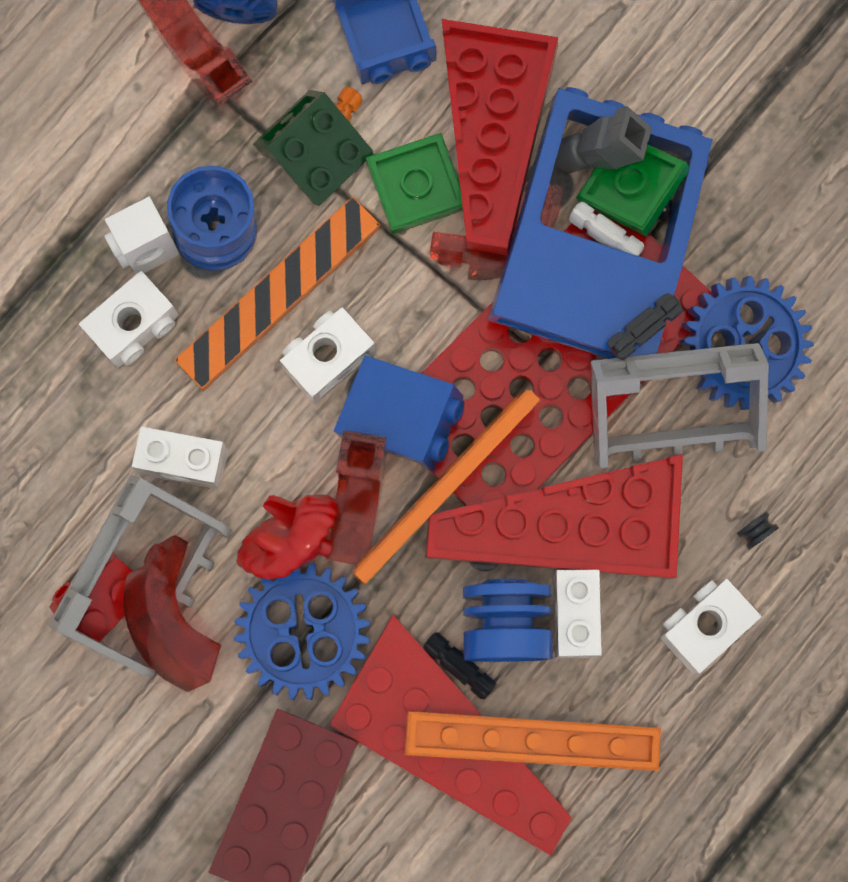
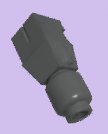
M628 106L617 109L615 115L610 117L602 116L583 129L582 133L563 137L554 169L565 173H573L592 165L596 168L617 170L620 167L644 160L652 127Z

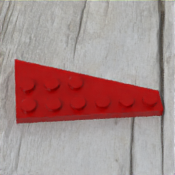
M441 19L467 249L508 256L558 49V37Z
M683 454L563 482L525 493L513 494L492 501L434 513L428 518L425 558L558 570H599V573L675 579L677 578Z
M393 615L329 725L547 854L552 855L572 817L523 762L404 755L407 711L472 716L482 715Z

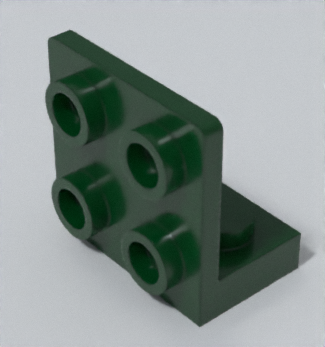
M308 90L253 143L262 156L275 159L310 201L317 206H320L366 162V157L373 155L371 147L327 94L314 90Z

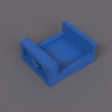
M332 0L361 84L368 82L380 84L390 80L396 73L406 70L410 72L421 71L429 67L431 62L436 61V44L434 39L430 38L417 0Z
M365 355L336 423L334 432L347 443L361 447V444L379 449L416 462L426 470L433 472L437 463H441L449 448V440L447 438L453 424H457L462 417L465 405L463 395L454 384Z

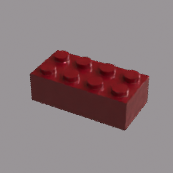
M277 709L208 873L229 882H301L359 742L291 713Z

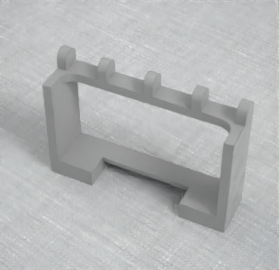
M753 343L631 356L624 360L612 358L591 361L595 464L599 465L600 468H608V456L617 452L631 451L632 461L642 460V450L672 447V454L676 456L683 454V445L712 442L714 453L723 452L724 441L738 439L748 440L751 449L757 448L758 451H766L769 364L760 344ZM722 373L725 383L750 381L749 422L607 437L606 396L640 393V381Z
M130 475L48 626L74 641L153 679L157 671L150 665H147L152 649L158 639L170 645L172 644L175 637L163 631L178 601L192 607L195 600L183 594L198 564L211 571L215 563L206 559L203 555L216 533L229 538L232 529L146 480ZM150 495L205 526L134 658H131L76 629L92 601L88 596L129 522L135 523Z

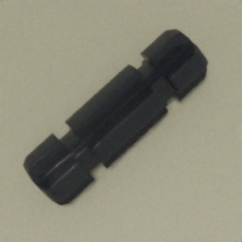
M669 293L664 294L654 303L656 306L654 309L650 306L624 327L625 333L622 334L619 331L609 339L607 345L614 356L620 360L626 359L636 351L634 348L636 344L641 347L666 326L665 321L667 319L671 322L683 311L679 301Z
M433 633L424 643V650L432 658L436 659L437 657L440 659L441 662L439 664L462 684L470 685L472 687L470 690L480 699L487 698L496 687V682L485 672L481 674L478 671L479 667L474 662L464 661V654L455 646L451 648L448 645L449 641L440 633Z

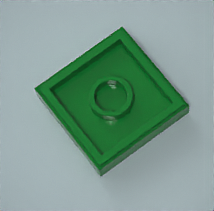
M442 133L366 157V163L392 235L463 211L460 182Z
M647 144L644 160L620 167L617 170L595 168L576 199L579 203L585 202L595 209V212L601 213L605 217L647 236L690 168L687 162Z

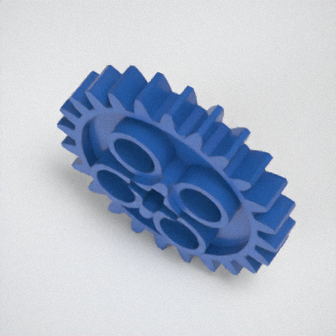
M752 276L744 277L741 285L736 277L727 279L726 289L720 283L712 285L713 297L707 293L700 294L698 299L703 308L698 306L689 307L687 311L695 320L684 322L681 325L685 330L691 332L690 337L679 340V344L690 347V350L713 348L711 338L714 332H718L724 337L725 346L744 345L746 341L743 337L755 334L765 323L767 317H770L772 323L753 337L748 344L759 343L768 361V399L773 403L782 401L780 390L786 393L795 391V387L790 379L800 380L805 378L804 373L798 366L811 363L812 360L803 355L802 352L803 349L814 346L813 342L803 340L802 335L810 331L812 326L800 325L798 321L806 314V310L794 312L791 308L797 298L792 296L782 299L781 296L784 289L782 285L776 286L769 291V279L767 278L759 280L755 286ZM743 304H747L753 311L754 317L750 325L746 324L740 316V309ZM771 334L776 335L780 340L781 348L778 354L771 352L768 347V339ZM722 373L700 375L702 379L696 389L699 391L711 387L709 400L716 401L724 395V407H734L738 400L741 410H749L750 381L748 383L745 381L725 383Z
M311 563L306 574H302L300 568L292 571L291 575L286 578H277L274 582L270 579L261 578L265 587L261 592L251 587L248 589L255 599L253 603L240 602L239 604L243 610L248 612L247 618L234 620L235 624L245 628V633L235 636L234 641L246 643L247 646L246 649L238 654V658H251L253 660L246 669L247 674H252L259 670L262 672L258 681L259 686L263 687L271 680L274 681V695L278 696L286 686L288 687V694L291 700H295L299 689H304L306 698L313 700L314 688L317 687L320 688L325 696H329L330 689L328 683L334 681L343 688L345 684L341 674L344 671L355 676L357 674L355 668L350 664L352 660L365 661L366 656L357 650L358 645H366L371 642L366 636L360 635V630L371 626L370 621L358 618V615L367 609L366 604L353 605L352 601L359 594L358 590L352 589L345 593L343 589L347 579L344 576L335 583L331 582L332 569L329 567L323 572L321 577L317 576L316 565ZM298 594L303 595L305 623L308 627H314V633L308 634L306 638L310 657V667L308 669H304L302 666L300 638L292 635V630L299 628L295 597ZM326 597L332 601L333 610L325 619H316L311 615L310 606L316 598ZM277 602H285L289 604L291 609L289 619L282 624H274L269 619V610ZM325 638L334 640L338 647L336 656L328 662H322L315 656L316 644ZM283 643L291 644L295 650L293 662L285 667L277 666L273 659L275 648Z

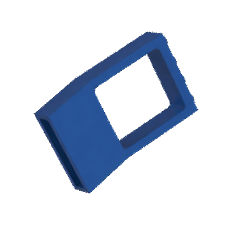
M568 87L565 90L559 88L551 101L517 226L488 320L607 359L617 358L607 345L608 340L619 331L622 334L625 333L624 327L650 306L654 309L656 307L654 303L664 294L669 293L674 296L684 262L713 139L702 136L703 132L695 127L683 125L677 128L665 124V120L662 117L652 113L638 115L652 127L647 144L679 156L688 163L690 168L676 190L659 263L547 227L541 222L540 216L567 120L589 126L602 116H613L617 109L626 107L622 103L612 100H605L602 103L590 99L585 91L577 88ZM664 328L641 347L636 344L634 346L636 351L628 357L657 354Z

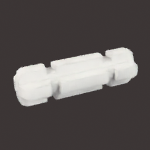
M580 202L575 206L569 217L572 224L581 230L585 227L588 230L587 234L603 245L640 256L644 249L643 242L632 235L630 238L627 237V231L601 213L598 215L594 214L595 209L585 202Z

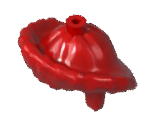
M323 494L306 495L296 502L270 495L264 502L263 508L274 517L263 521L259 527L252 529L249 535L242 540V545L237 551L236 562L244 571L252 573L258 578L277 579L286 578L292 571L300 568L301 565L311 562L318 554L328 557L333 541L326 538L329 535V530L335 526V518L338 512L337 503L331 496Z

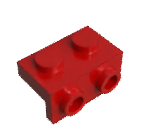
M112 552L88 596L92 601L76 629L99 642L151 589L114 552ZM70 582L64 583L53 595V602L49 606L53 614L68 590Z

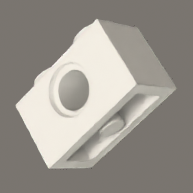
M150 196L105 219L111 232L104 235L123 269L131 266L135 274L140 271L145 273L180 255Z
M140 271L83 319L79 325L118 369L122 364L130 365L136 361L144 352L143 346L154 337L159 339L165 336L175 326L176 322L174 320L179 315L168 299ZM131 315L141 316L142 320L138 328L132 331L123 330V322L127 317Z
M343 307L336 313L328 311L322 315L313 325L315 331L304 340L301 337L296 338L282 352L284 357L280 360L283 370L314 405L360 367L365 355L371 357L376 353L375 343ZM323 345H331L337 350V353L332 360L322 362L315 358L316 350Z
M141 426L132 468L140 475L220 490L228 449L221 441Z
M556 570L553 575L555 658H598L602 655L599 570Z
M725 579L718 585L713 580L709 581L693 596L698 601L694 607L687 613L682 608L678 609L662 624L667 631L659 638L693 675L700 674L762 617L728 579ZM701 613H709L717 621V630L712 636L705 635L698 629L697 619Z

